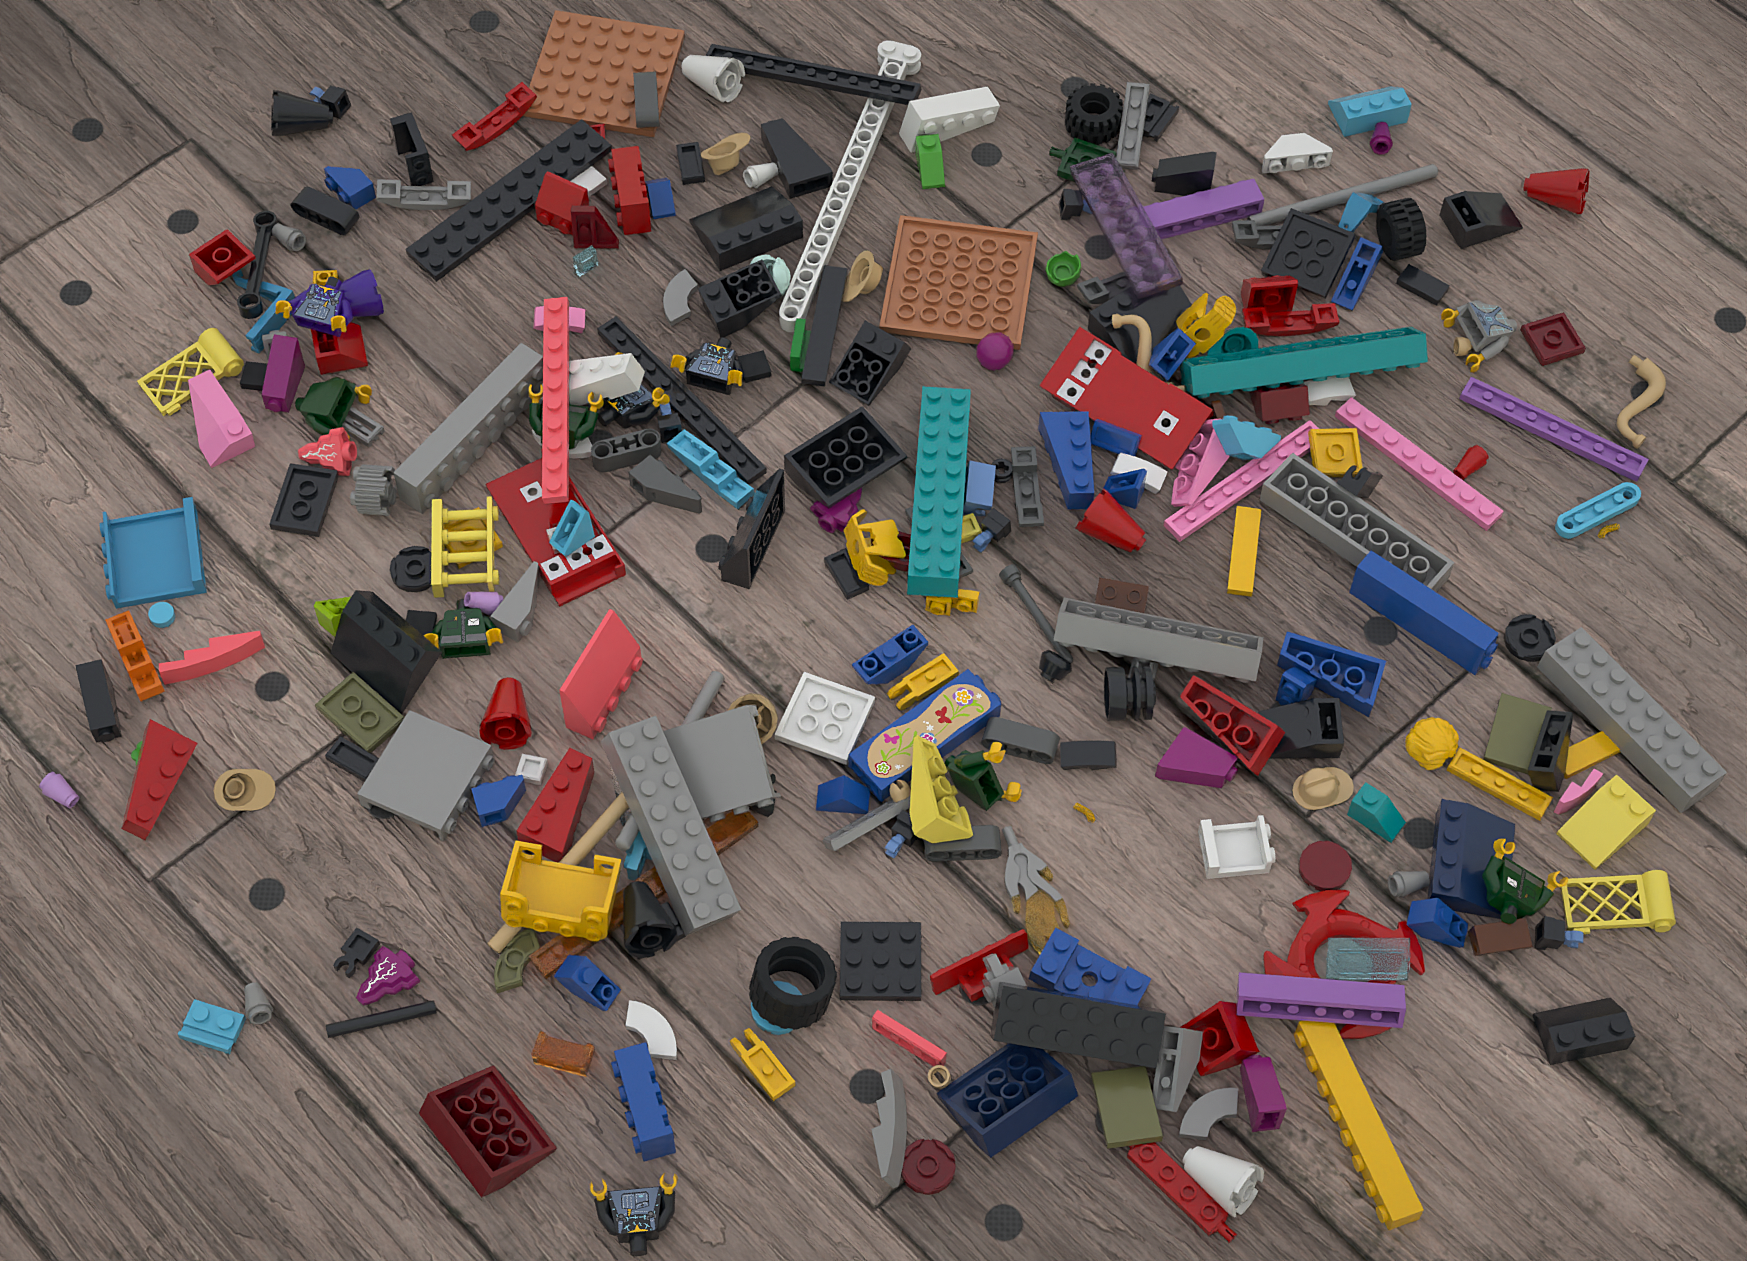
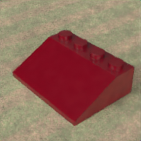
M494 1065L428 1093L419 1111V1115L481 1198L504 1188L557 1149Z

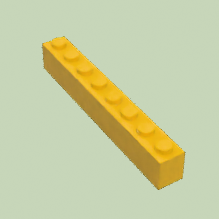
M1299 1021L1294 1033L1295 1042L1300 1049L1303 1048L1306 1055V1065L1311 1073L1314 1072L1318 1080V1091L1322 1097H1326L1329 1103V1114L1341 1129V1140L1346 1147L1349 1146L1353 1154V1165L1357 1172L1361 1171L1365 1180V1191L1370 1198L1373 1197L1377 1205L1376 1214L1381 1223H1385L1388 1231L1419 1220L1424 1209L1335 1023Z

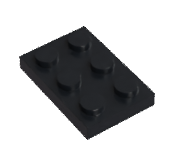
M290 463L269 523L271 530L319 537L339 478L338 471Z

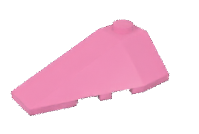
M211 370L189 379L188 383L199 448L209 466L213 468L254 448L255 443L250 429Z
M1220 419L1206 420L1176 464V468L1179 471L1173 485L1171 505L1174 507L1192 505L1230 457L1226 455L1212 426L1213 420Z

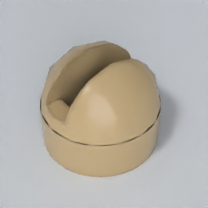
M1456 337L1454 339L1453 349L1455 356H1465L1471 352L1472 345L1468 338Z
M897 780L896 784L892 783L890 785L889 792L893 801L898 802L911 795V788L905 781Z
M936 1065L929 1070L928 1080L933 1087L941 1089L948 1086L951 1075L945 1066ZM937 1072L945 1079L943 1083L935 1077Z

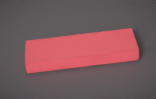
M877 1010L873 1015L872 1029L931 1066L945 1065L947 1052L881 1011Z

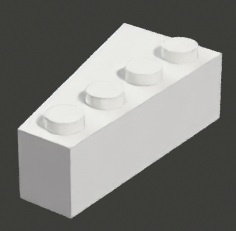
M988 87L909 101L899 135L912 153L915 152L916 136L938 134L940 142L994 122L1000 105Z
M631 353L569 361V404L581 406L589 403L588 395L591 392L594 394L592 402L599 401L600 394L603 398L609 397L614 399L639 391L645 371ZM543 397L539 400L540 404H542Z

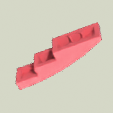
M261 631L209 638V647L184 651V660L158 663L159 673L164 685L191 680L219 671L264 649L265 643Z

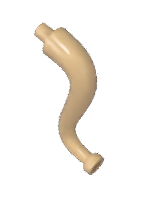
M1113 314L1112 324L1114 329L1129 324L1138 328L1139 347L1137 365L1152 374V369L1149 366L1152 337L1148 323L1137 315L1121 316ZM1172 381V382H1165V383H1167L1168 385H1169L1170 383L1174 385L1173 381ZM1185 385L1176 386L1182 391L1186 392Z
M1634 355L1629 363L1637 368L1635 374L1643 378L1648 383V387L1619 413L1617 427L1620 433L1632 442L1633 447L1638 449L1646 437L1643 434L1637 435L1628 426V422L1633 416L1651 406L1663 395L1666 379L1661 369L1649 358L1643 361Z

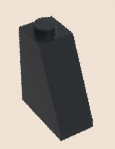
M1217 152L1159 159L1158 169L1153 168L1151 182L1156 183L1154 192L1187 196L1199 191L1211 190Z
M102 659L75 665L90 731L96 743L101 741L109 742L114 738L122 737L113 684Z

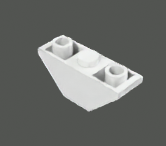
M1305 133L1282 135L1264 155L1262 174L1328 167L1332 157V148Z

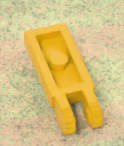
M943 653L902 678V681L893 686L887 692V695L890 699H894L902 695L906 689L910 692L900 699L896 705L902 711L912 706L915 701L918 702L959 676V671Z
M750 1028L744 1030L745 1038L753 1046L747 1051L735 1037L730 1040V1044L762 1088L775 1101L796 1086L795 1080L763 1040L760 1041L756 1034Z

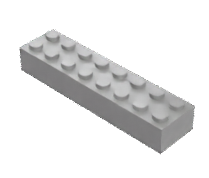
M520 343L393 472L401 501L423 514L428 508H432V499H438L444 492L450 490L454 481L460 475H464L467 472L469 466L484 454L485 449L492 442L494 443L499 439L501 433L515 422L516 417L523 410L529 408V403H532V399L528 394L529 386L532 384V392L534 394L540 392V384H543L542 355Z
M1294 453L1263 483L1260 501L1356 567L1372 550L1435 592L1449 579L1455 562L1337 484Z
M1065 597L1059 610L1054 641L1059 642L1062 646H1082L1085 650L1091 652L1107 651L1115 657L1132 656L1140 662L1152 660L1159 662L1160 665L1165 667H1174L1176 665L1184 667L1185 670L1190 672H1199L1201 670L1210 672V675L1215 677H1225V675L1235 677L1237 681L1245 683L1250 682V680L1256 681L1264 638Z
M1582 627L1545 651L1537 668L1600 732L1603 731L1616 744L1620 752L1680 813L1690 808L1719 786L1727 772Z
M653 716L609 732L601 741V744L685 936L732 918L742 909L657 717Z

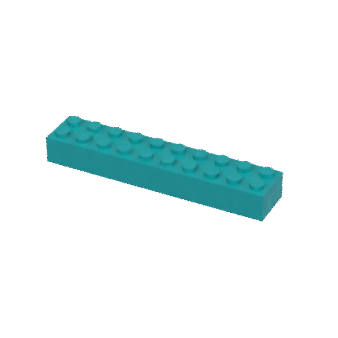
M1410 326L1185 358L1180 364L1181 383L1186 386V391L1193 396L1195 395V398H1206L1210 396V393L1219 392L1220 395L1232 394L1233 390L1236 389L1254 391L1257 390V386L1266 385V388L1280 387V383L1289 382L1290 385L1304 383L1306 379L1324 381L1327 380V376L1336 375V378L1350 377V373L1359 372L1361 375L1374 373L1376 369L1394 371L1397 370V366L1404 365L1406 368H1416L1420 366V363L1428 362L1426 333Z
M922 386L907 595L958 598L971 389Z

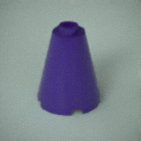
M370 269L363 270L343 281L339 289L344 293L347 301L350 302L353 317L379 316L384 313L382 298L376 289L378 285Z

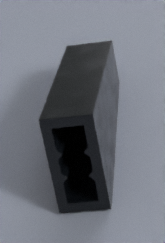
M783 118L761 124V139L771 161L778 167V176L789 199L831 187L833 183L831 168Z

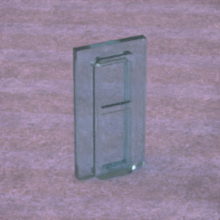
M1328 938L1326 979L1408 981V973L1410 971V938Z

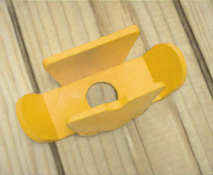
M1204 293L1177 318L1178 328L1196 343L1186 358L1195 357L1200 352L1202 354L1205 353L1223 337L1225 329L1232 323L1236 314L1235 303L1230 297H1219L1212 310L1205 315L1208 293ZM1202 328V329L1195 335V332H1196L1198 329Z
M862 509L850 518L843 530L847 540L846 547L853 568L857 570L859 579L871 585L881 586L887 583L888 574H895L896 569L890 565L888 560L880 556L904 558L906 553L902 541L897 538L899 532L894 520L889 519L858 525L867 515V511ZM862 531L870 532V537L864 538Z

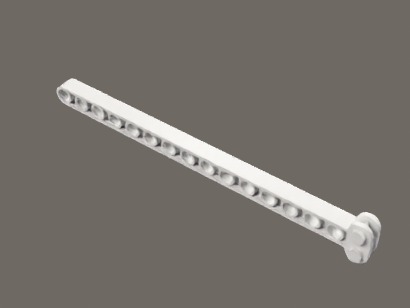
M883 41L879 44L877 49V62L881 67L878 73L879 76L904 80L906 75H913L919 72L921 68V52L918 48L895 41ZM873 98L867 99L781 304L779 322L781 328L786 332H794L796 318L806 319L822 280L824 265H828L894 102Z

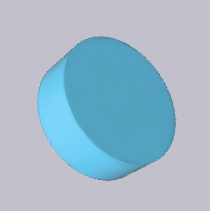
M167 602L155 603L149 609L148 616L155 627H168L175 620L174 609Z

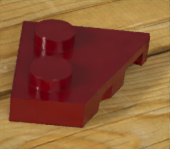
M571 206L574 248L619 249L618 237L596 206Z

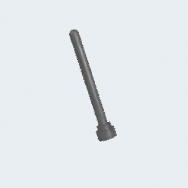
M1011 564L1005 567L999 573L1003 583L1014 588L1057 653L1072 663L1073 657L1066 646H1062L1059 642L1054 641L1055 630L1022 584L1021 572L1017 566Z

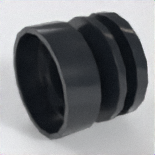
M1150 666L1142 667L1141 678L1137 667H1132L1130 678H1126L1123 667H1106L1104 673V706L1107 721H1124L1127 709H1131L1134 721L1139 720L1141 709L1144 720H1152L1153 709L1156 703V688Z

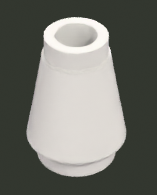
M774 162L748 166L743 171V178L748 187L758 188L777 176L779 170Z

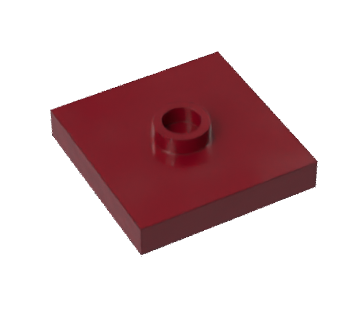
M1564 312L1521 326L1520 331L1541 366L1583 354L1586 350V347Z

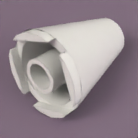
M689 55L683 60L681 65L682 73L685 77L720 102H731L742 89L743 85L740 84L741 76L745 77L744 65L735 58Z
M1200 1146L1194 1149L1190 1148L1183 1157L1184 1170L1233 1217H1236V1212L1240 1215L1243 1214L1251 1205L1258 1193V1190L1254 1188L1257 1180L1262 1182L1264 1178L1262 1167Z

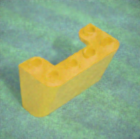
M515 840L500 893L501 917L511 927H526L538 932H554L566 937H582L594 942L605 939L609 930L621 872V859L595 855L594 869L542 860V845ZM522 850L531 851L534 855L525 854ZM602 864L611 865L613 869L605 868Z

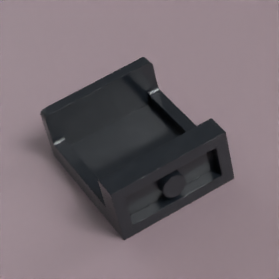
M412 112L390 118L398 155L412 151L411 154L405 155L411 186H424L434 182L429 154Z

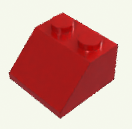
M547 171L535 203L537 220L544 225H550L559 229L564 234L573 236L571 206H589L588 190Z
M228 229L189 254L195 273L208 285L219 284L256 259L255 255Z
M1290 275L1243 279L1241 289L1243 307H1266L1267 313L1292 311L1298 280Z
M1219 1001L1180 1027L1203 1032L1200 1059L1196 1066L1200 1076L1240 1065L1247 1057L1260 1052L1245 1016L1236 1015V1003Z

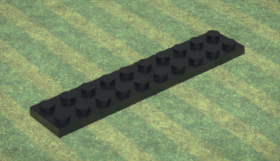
M581 119L406 248L407 255L437 282L535 209V203L547 171L571 181L609 154L612 145Z

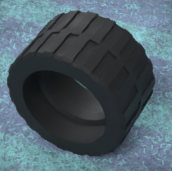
M783 937L770 942L767 947L765 946L761 950V954L758 955L750 981L749 997L753 1008L759 1013L760 1017L767 1020L770 1024L783 1029L790 1028L795 1030L811 1026V1024L818 1022L827 1011L836 984L837 971L835 970V963L827 951L808 939ZM781 971L796 972L806 977L813 984L816 991L806 995L789 994L779 989L771 980L770 975Z

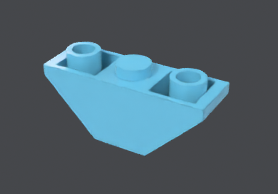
M1223 416V419L1213 420L1212 426L1226 455L1241 460L1260 459L1281 440V435L1272 433V429L1266 427L1257 428L1255 423L1240 422L1235 416Z

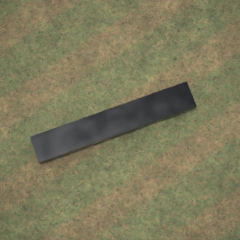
M824 265L802 374V384L824 387L826 385L848 268Z

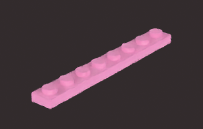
M1352 397L1336 411L1335 417L1349 428H1357L1358 435L1486 531L1502 517L1504 512L1502 509Z
M1309 420L1280 440L1262 458L1251 460L1199 496L1192 505L1183 507L1164 520V527L1181 542L1263 485L1292 453L1300 458L1311 451L1308 431L1319 428Z

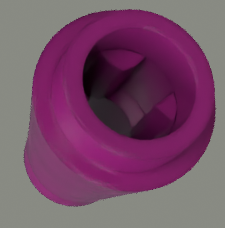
M1378 122L1375 125L1370 147L1374 153L1383 155L1389 152L1393 142L1388 124L1386 122Z

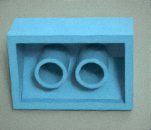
M1393 86L1328 101V105L1344 137L1372 131L1378 122H1386L1388 126L1407 123L1412 106L1404 88Z

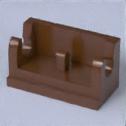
M1526 918L1517 919L1513 924L1501 921L1474 925L1468 931L1475 956L1533 947Z

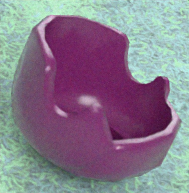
M1001 332L987 334L981 339L976 350V357L981 366L992 371L1004 368L1014 355L1012 341Z

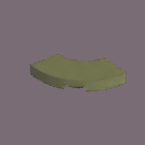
M528 928L517 934L506 945L499 959H497L494 970V983L497 993L523 986L522 975L526 965L533 958L542 954L534 929Z

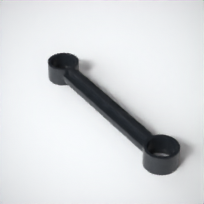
M271 211L259 212L253 218L257 233L253 251L256 259L251 261L246 292L237 299L240 315L245 319L257 318L264 311L260 291L270 239L273 236L272 228L278 223L275 213ZM250 304H255L254 306H251V307H245V306L250 305Z

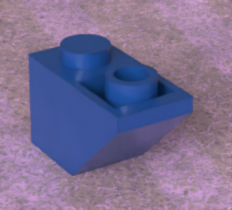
M330 166L324 168L326 176L324 182L330 191L334 190L337 193L341 202L352 206L354 209H358L376 198L373 183L360 169Z
M1294 666L1282 674L1275 700L1281 706L1307 700L1313 693L1317 679Z
M511 775L497 782H485L475 788H471L481 827L508 820L526 792L523 775Z
M1439 898L1411 902L1406 924L1422 938L1458 948L1464 947L1468 923Z
M568 955L554 975L569 992L602 1011L608 1010L621 991L586 956Z

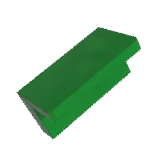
M796 318L790 353V371L803 372L811 334V331L806 330V319Z

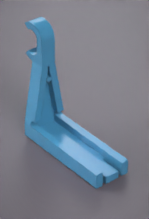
M1353 192L1346 204L1338 227L1354 232L1367 217V214L1369 212L1377 213L1379 206L1384 202L1370 194Z
M240 269L233 274V279L237 286L246 289L248 279L241 278L243 277V272ZM262 281L260 296L273 303L245 335L247 339L251 340V350L258 354L264 349L262 335L270 334L269 331L279 330L288 320L283 317V312L275 314L276 303L280 300L290 301L295 298L292 290Z

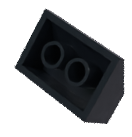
M1611 997L1537 1012L1532 1015L1550 1065L1626 1050L1636 1037L1627 1012Z

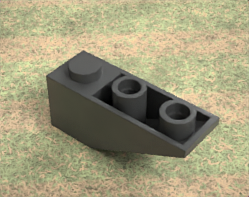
M649 455L629 471L630 486L646 500L698 514L702 512V498L695 489L687 487L680 476L677 474L673 475L661 460L657 461Z

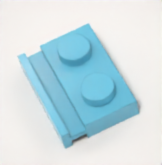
M194 999L183 1022V1027L178 1032V1036L180 1039L230 1054L231 1048L236 1043L243 1028L246 1017L244 1014Z

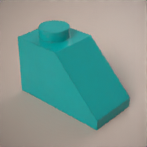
M1366 782L1352 799L1347 813L1349 817L1390 843L1393 842L1406 823L1390 798Z

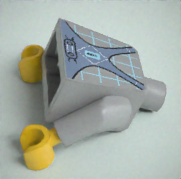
M1479 300L1459 306L1456 311L1449 308L1444 309L1441 314V320H1444V327L1447 328L1452 327L1455 324V318H1457L1475 352H1480L1479 355L1470 354L1467 357L1465 365L1470 362L1476 363L1470 368V372L1478 371L1480 362L1484 359L1487 361L1500 353L1508 345L1509 338L1517 329L1516 321L1514 319H1507L1500 306L1485 304Z

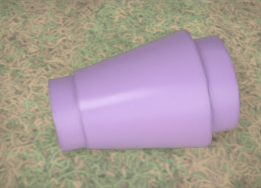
M467 592L464 597V605L470 608H479L482 613L491 616L504 599L497 592Z
M50 772L39 785V788L42 789V794L69 809L79 801L80 797L61 774Z

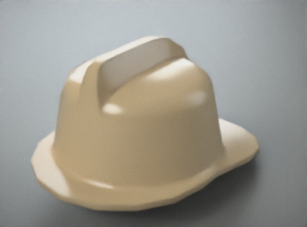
M747 133L730 135L714 146L704 150L701 153V157L708 159L715 175L728 172L739 164V150L751 140L750 135Z
M863 251L855 259L846 279L843 302L853 300L859 293L868 294L879 284L883 268L874 261L873 254L870 251Z
M1335 767L1313 768L1297 778L1292 792L1294 799L1300 806L1309 810H1318L1347 801L1353 793L1354 786L1350 776L1341 769Z
M232 769L219 776L214 784L213 791L217 804L223 809L253 811L269 805L274 798L276 788L271 775L263 770Z

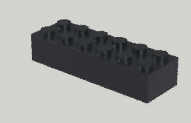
M999 982L990 1037L993 1041L1156 1068L1166 1013L1157 1008Z

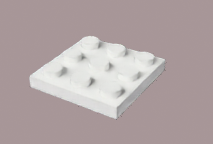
M804 672L774 734L775 740L847 765L848 754L853 751L875 703V697Z

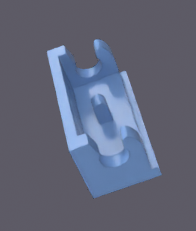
M969 461L965 474L963 515L973 513L974 516H985L986 511L984 510H991L995 465Z

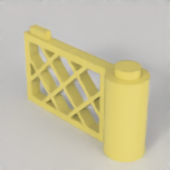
M209 328L201 333L196 343L140 378L137 382L163 416L166 414L171 416L182 408L181 404L191 398L190 389L188 391L180 390L182 382H188L189 379L193 378L191 376H184L186 367L197 368L195 376L201 374L202 369H213L215 372L213 375L218 381L224 376H237L242 371L244 361L217 328ZM197 351L201 354L199 362H188L189 356ZM174 366L181 367L179 376L168 375V372ZM153 380H161L158 389L148 388L146 384ZM166 381H177L175 390L164 389ZM162 395L173 396L172 401L165 406L160 404Z
M1652 870L1642 875L1568 879L1565 886L1560 887L1567 931H1581L1584 934H1590V930L1650 927L1655 929L1656 932H1667L1676 924L1668 875L1663 870ZM1623 884H1636L1637 892L1632 898L1620 890ZM1597 885H1605L1611 890L1605 899L1592 891ZM1577 886L1585 893L1577 901L1568 894L1567 887ZM1614 894H1617L1627 902L1621 910H1618L1608 902ZM1588 895L1600 903L1593 912L1581 904ZM1632 905L1640 911L1641 919H1631L1624 912ZM1603 907H1606L1615 914V917L1612 920L1604 921L1596 914ZM1576 908L1589 916L1584 922H1572L1571 914Z

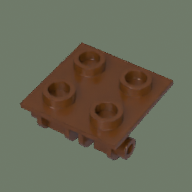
M1099 577L1095 604L1144 613L1149 586Z

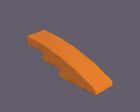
M128 610L106 619L107 626L140 702L165 692L130 611Z

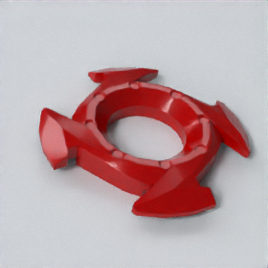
M1325 890L1309 894L1293 902L1292 905L1298 912H1305L1308 917L1290 947L1287 961H1283L1270 951H1265L1263 955L1266 975L1321 979L1314 966L1316 951L1328 941L1344 939L1360 945L1368 953L1373 965V974L1368 981L1370 983L1396 984L1402 961L1419 975L1424 974L1425 967L1423 952L1413 930L1406 925V920L1398 922L1397 929L1393 931L1356 912L1337 909L1349 896V890ZM1346 1024L1339 1034L1342 1039H1362L1381 1034L1392 1027Z

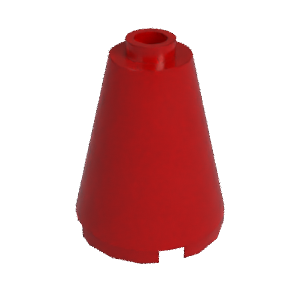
M1586 168L1531 173L1529 178H1525L1523 191L1527 192V196L1575 214H1582L1586 204L1584 199L1589 188L1590 171Z
M1104 488L1084 513V519L1079 521L1075 528L1081 533L1130 553L1134 549L1138 552L1146 541L1143 537L1145 532Z
M511 677L503 678L497 682L479 728L480 737L484 742L490 745L491 743L497 744L499 749L503 750L524 746L532 734L522 684Z

